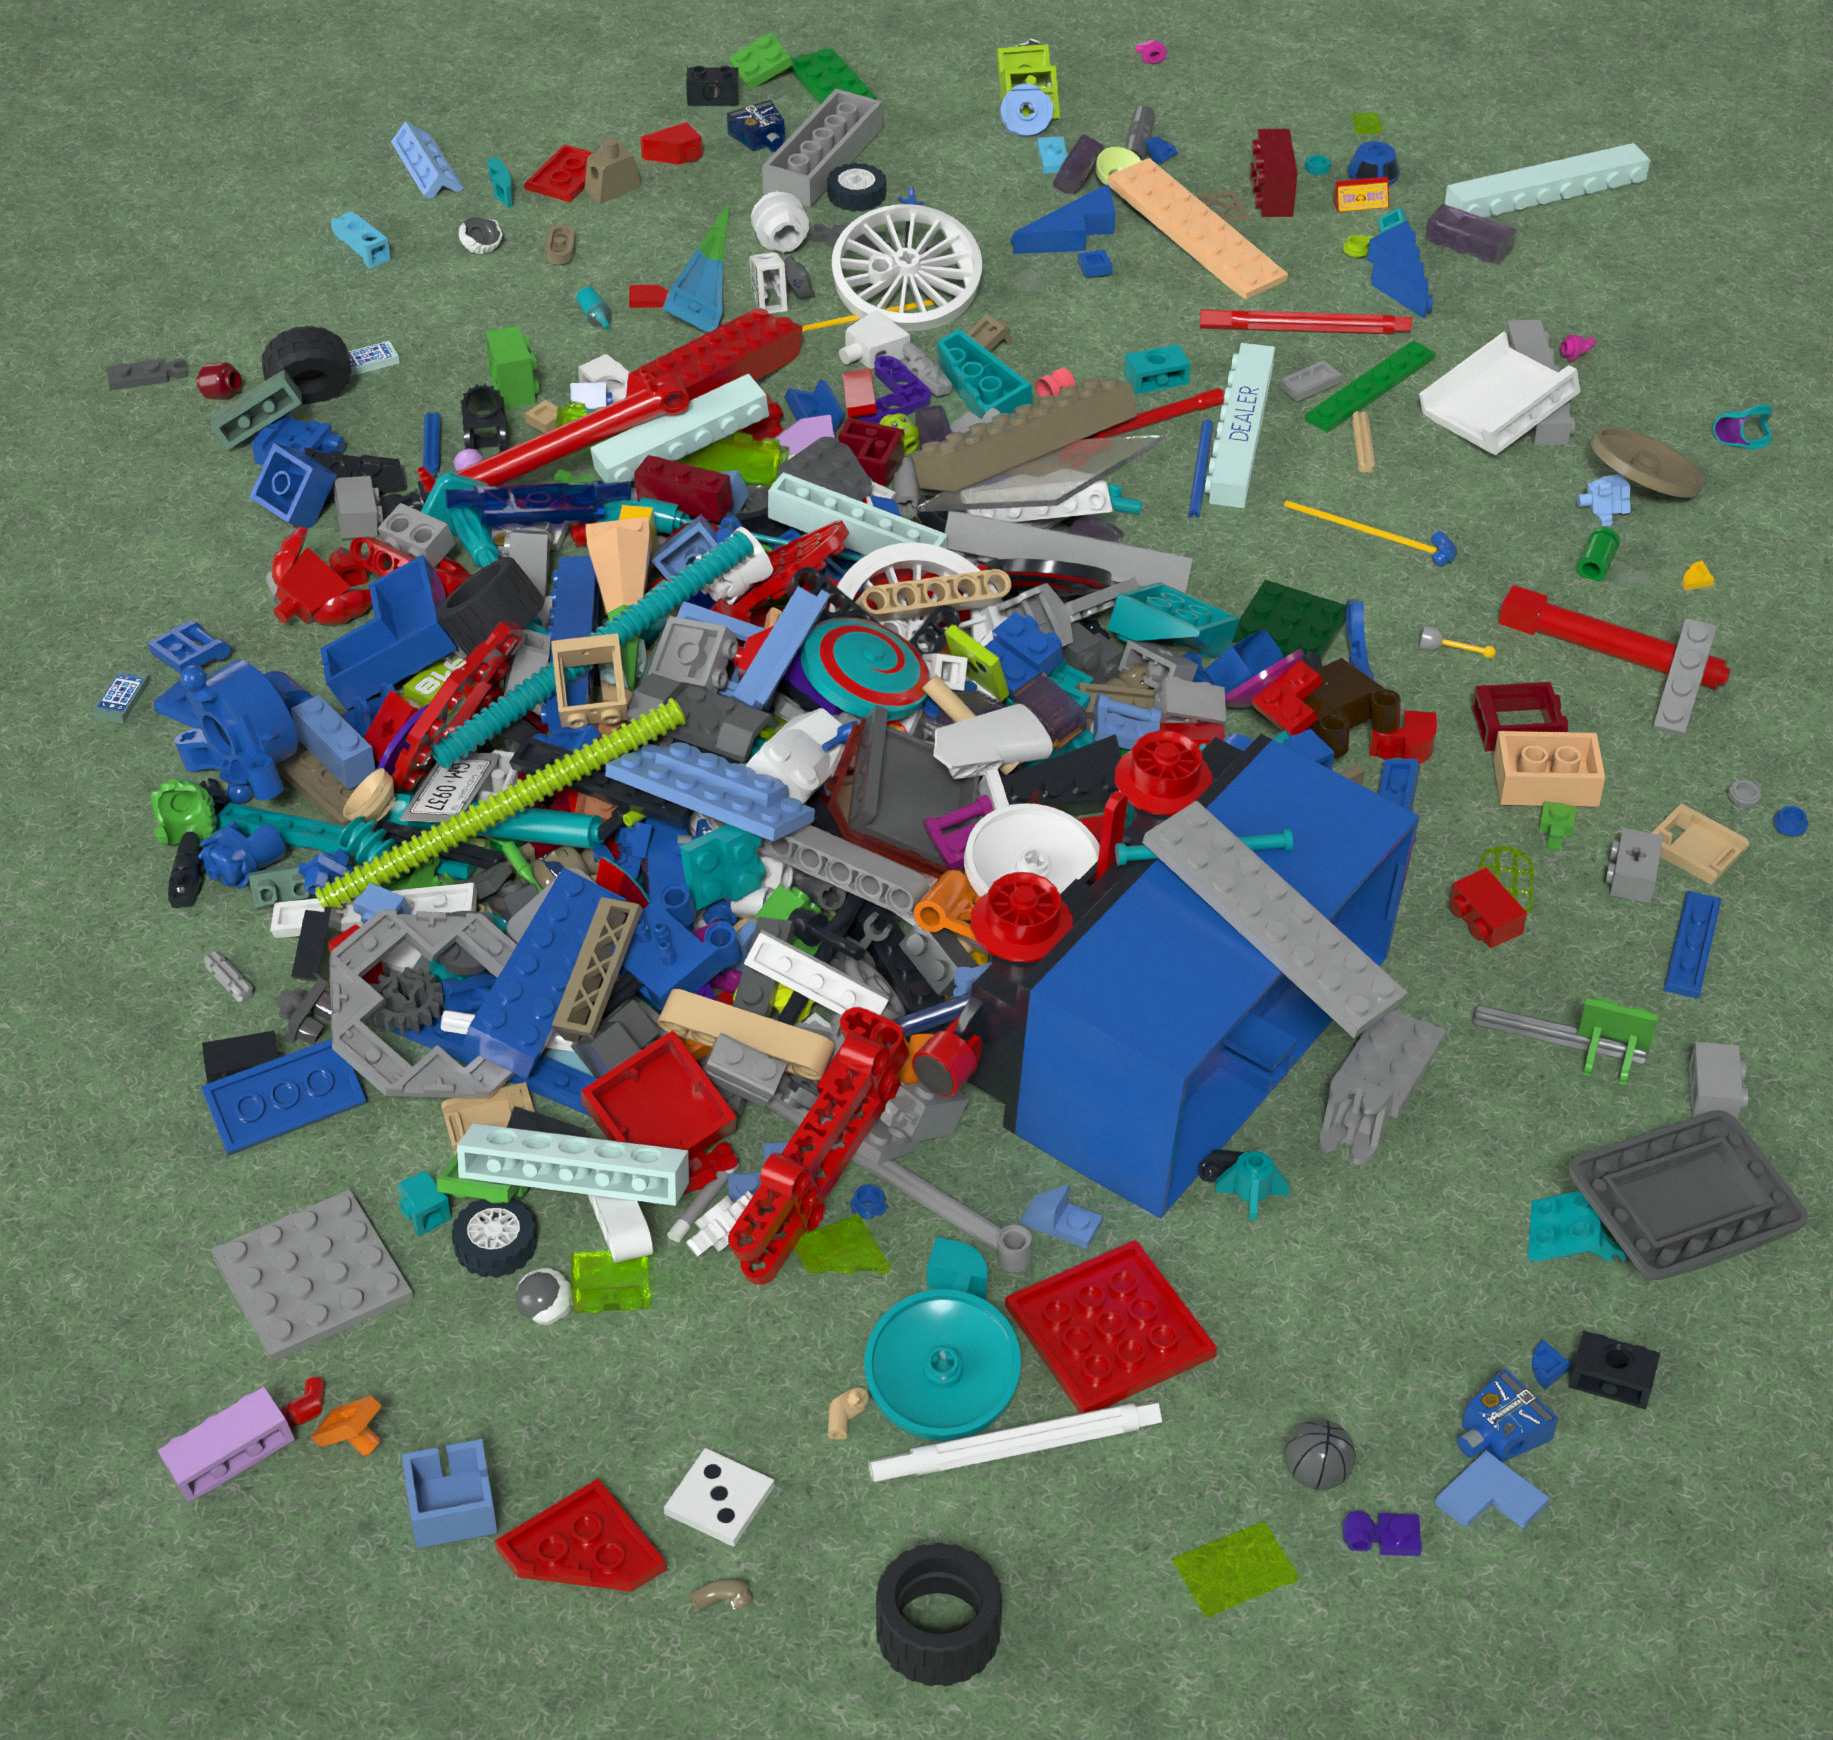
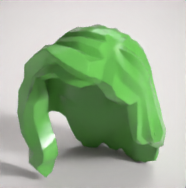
M184 778L171 779L166 784H160V791L151 793L154 815L159 822L158 827L154 829L159 843L167 846H177V844H180L182 836L189 831L197 833L201 843L216 832L217 815L215 814L214 800L207 790L197 783Z

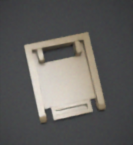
M1682 803L1651 832L1652 834L1663 836L1661 858L1711 885L1749 848V841L1745 837ZM1675 825L1685 829L1686 831L1671 844L1673 834L1669 831Z
M526 1082L501 1087L489 1099L451 1098L442 1102L441 1108L454 1156L457 1153V1144L473 1123L507 1128L511 1117L510 1109H513L514 1106L524 1107V1109L534 1112Z

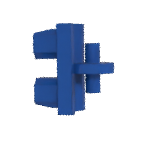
M338 849L333 855L328 852L318 853L309 863H301L298 873L305 876L304 890L315 895L316 887L323 888L325 887V882L333 883L335 882V877H344V872H353L354 867L348 864L349 853L342 849Z
M481 972L471 975L468 979L459 981L453 977L442 979L441 985L445 1002L444 1011L477 1013L497 977L493 974L487 975Z

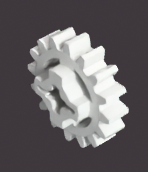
M747 1191L735 1202H732L728 1196L724 1197L697 1219L695 1224L700 1230L685 1242L696 1256H699L712 1245L719 1252L729 1244L728 1235L730 1230L753 1197L750 1191Z

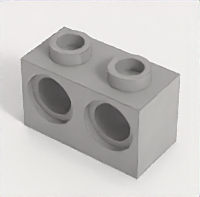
M402 503L378 527L384 543L415 558L424 555L433 567H436L455 545L447 523Z

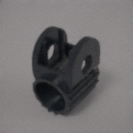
M486 383L483 386L476 384V387H469V391L463 393L464 398L461 400L465 450L499 447V452L507 450V416L504 397H501L500 390H495L494 386H486ZM483 410L492 411L491 413L485 415L476 414ZM497 427V434L492 437H479L474 432V429Z

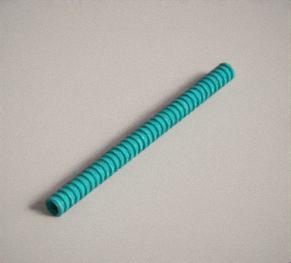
M735 531L733 537L728 536L725 538V543L719 542L717 548L712 547L709 550V554H702L701 559H695L693 565L688 564L685 567V571L679 570L677 576L672 575L669 578V582H662L661 588L655 587L653 593L648 592L645 594V599L639 598L637 605L631 604L629 610H622L621 616L615 615L612 622H605V627H598L597 633L591 632L588 637L618 633L620 647H623L626 644V640L632 641L634 639V634L638 636L642 633V629L647 630L650 628V623L656 624L658 617H666V612H673L674 606L680 607L682 601L690 600V595H697L698 589L704 590L706 584L711 585L714 583V578H721L722 572L728 573L730 567L735 568L738 565V561L744 562L746 556L751 557L754 554L751 541L744 533ZM553 661L547 663V668L541 667L538 674L532 673L530 680L525 678L522 681L523 685H515L514 691L508 690L506 697H498L497 703L491 702L489 704L490 708L481 709L480 715L475 713L472 716L473 720H465L463 727L458 725L455 729L456 732L450 731L447 733V738L441 737L439 744H431L430 747L433 748L432 755L442 768L449 770L452 766L451 763H459L461 756L466 758L468 751H476L477 745L483 746L485 744V739H493V734H500L502 727H510V722H517L519 715H527V710H534L536 703L541 705L544 702L543 698L549 699L552 697V692L557 693ZM593 664L565 667V685L568 686L569 680L575 681L576 675L582 676L585 673V669H592Z

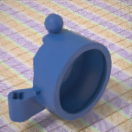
M233 660L209 675L198 665L187 666L181 673L180 681L184 688L187 689L186 697L190 699L201 729L196 728L184 731L174 740L186 770L190 772L203 769L221 771L219 778L228 783L227 797L234 804L243 805L249 802L253 793L257 800H268L278 796L284 790V786L276 765L296 753L298 739L292 717L277 690L257 668L244 660Z

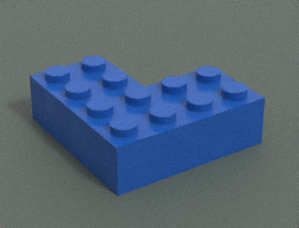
M424 555L370 583L369 589L375 618L320 648L322 663L325 666L323 669L326 684L346 710L354 706L353 699L358 696L367 701L369 697L381 691V684L387 682L388 685L392 684L394 686L398 681L411 674L419 673L424 667L438 659L448 657L457 649L454 639L436 618L437 610L446 599L442 580Z

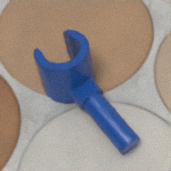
M852 721L837 728V735L822 744V749L828 751L838 744L848 745L858 741V735L854 731V725L858 722Z

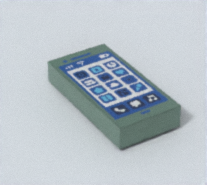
M119 669L92 710L93 717L124 724L150 683L149 675Z

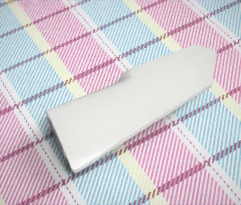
M1016 704L936 729L933 756L947 766L953 779L983 776L986 771L998 769L1004 764L1046 760L1052 752L1051 738L1042 723L1023 704Z

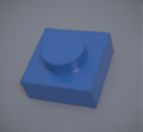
M1105 250L1078 253V264L1085 278L1112 274V263Z

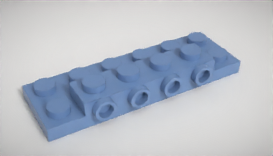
M672 743L664 749L657 745H647L606 763L605 776L773 842L814 822L815 809L803 805L798 799L787 798L788 785H785L780 779L766 774H757L752 768L741 764H730L725 758L718 757L712 753H701L698 748L686 743Z

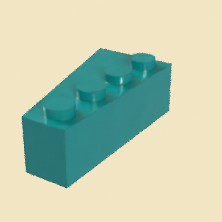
M957 329L937 341L939 366L953 384L952 386L974 415L982 419L992 407L1001 414H1011L1020 405H1033L1031 384L961 329Z

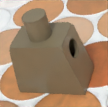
M614 137L604 138L602 140V150L587 158L585 193L600 205L641 187L634 155L618 144V140Z

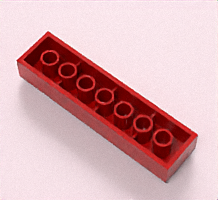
M754 308L738 316L736 319L722 324L720 327L707 332L699 338L691 340L689 343L628 373L626 397L646 389L640 375L643 369H648L655 381L666 373L679 375L684 382L690 401L746 374H749L756 381L793 361L799 355L803 326L793 323L790 318L777 317L769 314L765 309Z

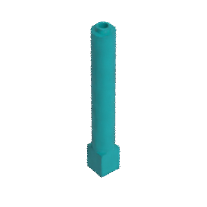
M394 792L395 802L382 818V820L411 828L431 830L432 825L436 827L441 825L440 822L400 820V817L416 794L408 792ZM471 801L470 805L473 804L475 807L479 805V802ZM524 807V812L516 811V816L514 817L510 815L505 817L506 821L503 823L501 820L496 822L497 826L494 828L491 825L486 827L487 831L484 833L482 830L477 832L478 836L587 849H597L604 842V840L599 838V832L596 829L603 823L599 815Z

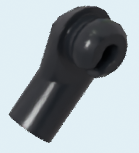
M1221 1149L1212 1150L1199 1164V1177L1205 1182H1215L1245 1152Z

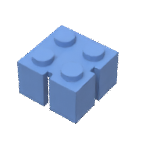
M482 1439L446 1446L451 1475L445 1477L442 1474L438 1447L402 1454L416 1549L497 1533Z

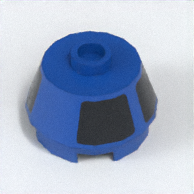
M1371 141L1361 144L1348 165L1350 179L1388 177V184L1391 185L1400 175L1395 150L1392 146L1382 142Z

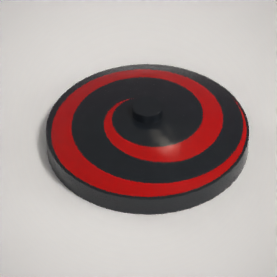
M997 559L986 563L987 570L999 569L1004 571L1011 580V589L1021 592L1048 583L1057 596H1078L1091 594L1111 586V572L1084 564L1042 559Z

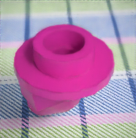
M1151 39L1146 44H1137L1135 47L1136 53L1142 54V59L1147 64L1162 63L1166 58V47L1159 41Z
M1569 334L1561 343V355L1565 356L1568 362H1573L1580 355L1587 353L1593 348L1596 341L1593 337H1587L1584 340L1582 336Z

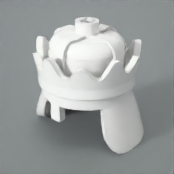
M738 527L735 531H740L749 538L753 545L754 554L751 557L746 556L744 562L738 561V565L735 568L730 567L728 573L722 572L721 578H714V583L711 585L706 584V588L701 590L704 594L709 593L715 601L722 598L728 604H734L740 597L745 595V592L753 587L752 583L768 578L773 572L772 564L763 547L743 527Z

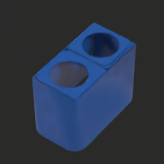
M1260 630L1234 644L1209 665L1205 671L1215 686L1225 687L1226 695L1255 675L1282 660L1283 655L1269 633L1265 630Z

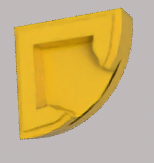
M1698 561L1691 564L1690 568L1685 572L1682 584L1684 590L1713 586L1715 579L1704 562Z

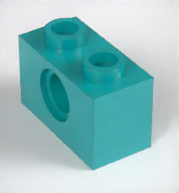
M1179 344L1125 354L1124 376L1130 382L1135 395L1189 385L1191 363Z

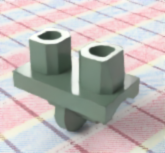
M300 864L286 867L278 866L275 869L248 873L254 908L270 906L278 902L316 898V895L304 890L305 876L298 873Z

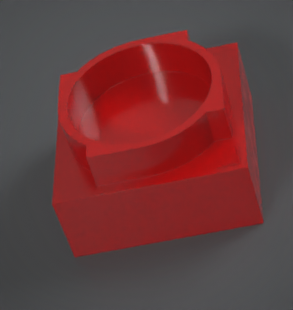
M674 1030L581 1090L583 1106L609 1141L688 1150L689 1161L736 1130L737 1116Z

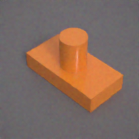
M370 1395L335 1407L329 1412L310 1438L322 1447L347 1440L362 1456H367L381 1441L367 1425L382 1406Z

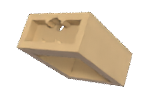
M618 633L551 641L561 727L578 729L588 724L604 723L612 725L619 723L621 720H627L628 709ZM613 662L618 701L568 707L564 668Z

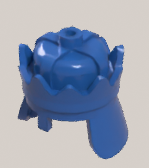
M231 821L226 827L216 831L200 843L204 849L198 858L204 860V868L211 879H217L225 886L236 885L240 889L242 887L245 888L248 884V873L257 872L258 869L282 859L285 856V845L279 832L272 825H262L246 838L236 821Z

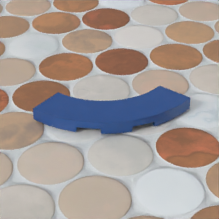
M1347 599V639H1349L1351 647L1349 663L1374 680V674L1370 669L1366 651L1364 603L1359 599Z

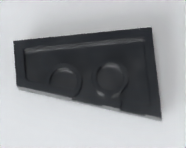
M304 447V453L337 474L336 478L371 476L372 487L378 488L379 495L405 491L399 459L362 455L361 457L343 455V452L331 451V453L318 452L313 448ZM334 483L324 505L335 503Z

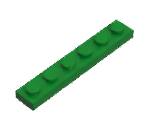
M1414 340L1307 412L1305 421L1326 433L1330 432L1353 416L1356 411L1359 412L1434 360L1435 351Z

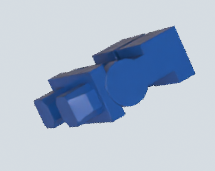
M290 412L264 427L252 441L255 464L264 465L273 443L295 448L303 453L304 447L326 453L345 451L344 437L332 434L331 424L325 422L321 424L317 421L306 423L291 418Z

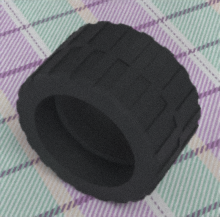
M503 557L480 569L459 585L442 602L437 610L436 618L468 657L481 642H486L500 622H514L522 629L528 626L542 610L545 599L514 558Z
M934 1543L930 1545L922 1544L915 1546L914 1549L909 1551L906 1550L899 1554L897 1559L888 1564L885 1573L879 1579L878 1591L876 1592L877 1643L880 1644V1652L884 1659H887L892 1669L897 1673H901L912 1682H920L926 1686L943 1685L944 1687L970 1680L975 1674L981 1673L990 1660L992 1661L1001 1636L1002 1593L1000 1592L998 1577L994 1575L992 1567L987 1562H984L975 1552L968 1551L962 1546ZM928 1594H948L969 1604L976 1612L977 1617L969 1625L958 1631L947 1634H932L913 1627L900 1613L906 1605L918 1597Z

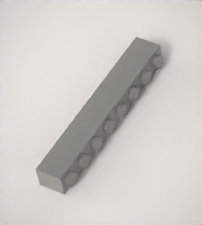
M953 510L948 511L944 532L948 535L947 549L964 558L966 553L977 554V560L982 562L996 560L997 558L1042 559L1084 564L1111 572V586L1117 584V582H1123L1135 577L1139 588L1161 582L1186 593L1193 560L1189 556Z

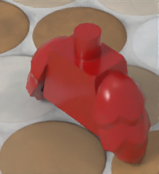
M300 526L290 536L284 538L280 550L275 553L272 561V578L278 586L276 596L281 601L273 609V612L281 622L287 623L292 617L297 615L306 624L316 621L327 626L343 625L348 623L351 618L365 614L368 608L372 606L370 589H359L350 592L351 586L310 548L307 547L301 553L308 528Z

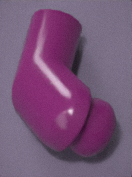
M730 969L726 974L719 972L709 981L710 986L720 992L735 993L743 972L737 969Z

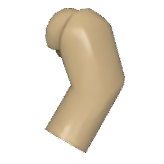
M854 1387L831 1402L828 1419V1437L830 1439L847 1438L848 1421L860 1414L869 1402V1395L865 1389Z

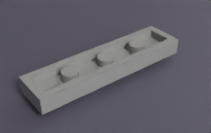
M1685 619L1653 730L1685 738L1717 625Z

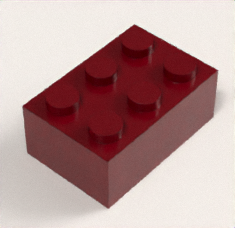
M1258 129L1257 139L1252 140L1254 162H1250L1249 176L1252 179V193L1255 194V209H1260L1261 217H1293L1298 171L1290 129Z

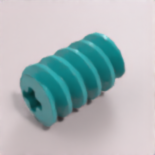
M365 816L357 817L349 823L338 838L339 844L347 847L349 855L356 856V863L360 866H364L363 862L365 861L369 863L374 861L373 857L376 855L378 857L383 856V851L385 850L388 853L391 852L396 842L393 838L383 842L382 840L386 836L387 831L380 829L374 832L373 830L378 825V821L372 819L366 823ZM405 871L400 874L401 877L399 879L393 877L391 878V883H382V888L387 889L404 877Z

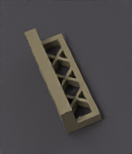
M604 897L600 898L552 1023V1027L564 1040L577 1043L580 1035L594 1038L643 910L639 904ZM624 912L629 913L626 922L623 924L626 916ZM615 944L616 948L614 954L610 956ZM602 976H603V978H604L603 983H602L601 987L598 988V986H599V984H600V981H601V979H602ZM589 1010H591L587 1025H584Z

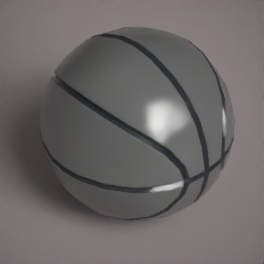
M1314 1419L1299 1425L1289 1436L1285 1448L1286 1463L1291 1475L1303 1486L1313 1490H1329L1341 1485L1352 1473L1356 1461L1352 1438L1345 1429L1330 1420Z

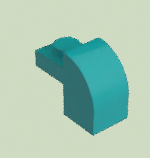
M936 1237L927 1265V1287L960 1290L986 1300L988 1270L983 1256L968 1244Z

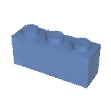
M320 695L291 708L297 739L348 790L359 785L368 775L375 771L372 746Z

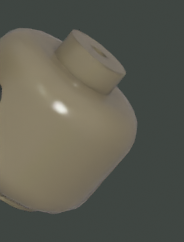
M1130 664L1128 667L1132 669L1126 670V668H1123L1118 674V679L1123 681L1128 687L1149 689L1151 687L1144 683V676H1149L1148 668L1144 664Z

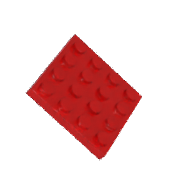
M1137 1240L1005 1297V1308L1080 1414L1104 1409L1216 1357V1345Z

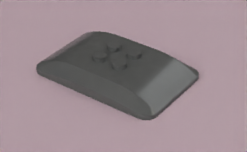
M1721 1110L1712 1111L1578 1155L1568 1167L1569 1174L1576 1186L1642 1275L1653 1280H1662L1743 1254L1800 1230L1808 1220L1807 1211L1739 1121L1733 1115Z

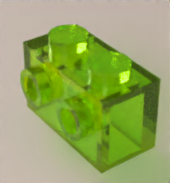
M610 1251L571 1253V1292L574 1313L593 1314L601 1311H635L637 1309L651 1308L648 1255L615 1263Z

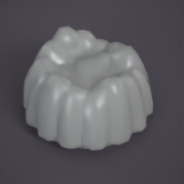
M1737 780L1729 788L1728 797L1731 803L1737 805L1738 808L1747 809L1759 802L1761 790L1751 781Z

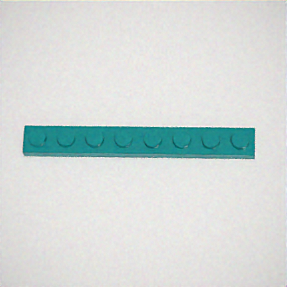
M229 803L217 814L216 829L221 830L231 821H236L243 834L251 835L260 826L268 824L277 829L284 843H289L293 847H309L319 849L322 852H328L329 854H334L338 849L347 852V847L341 846L338 842L339 835L346 827L343 825ZM439 856L440 862L435 868L434 873L444 875L447 872L454 880H467L477 866Z

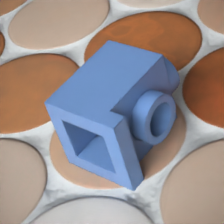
M370 883L363 894L356 898L353 906L354 912L360 914L363 924L380 910H396V914L412 915L405 897L373 883Z

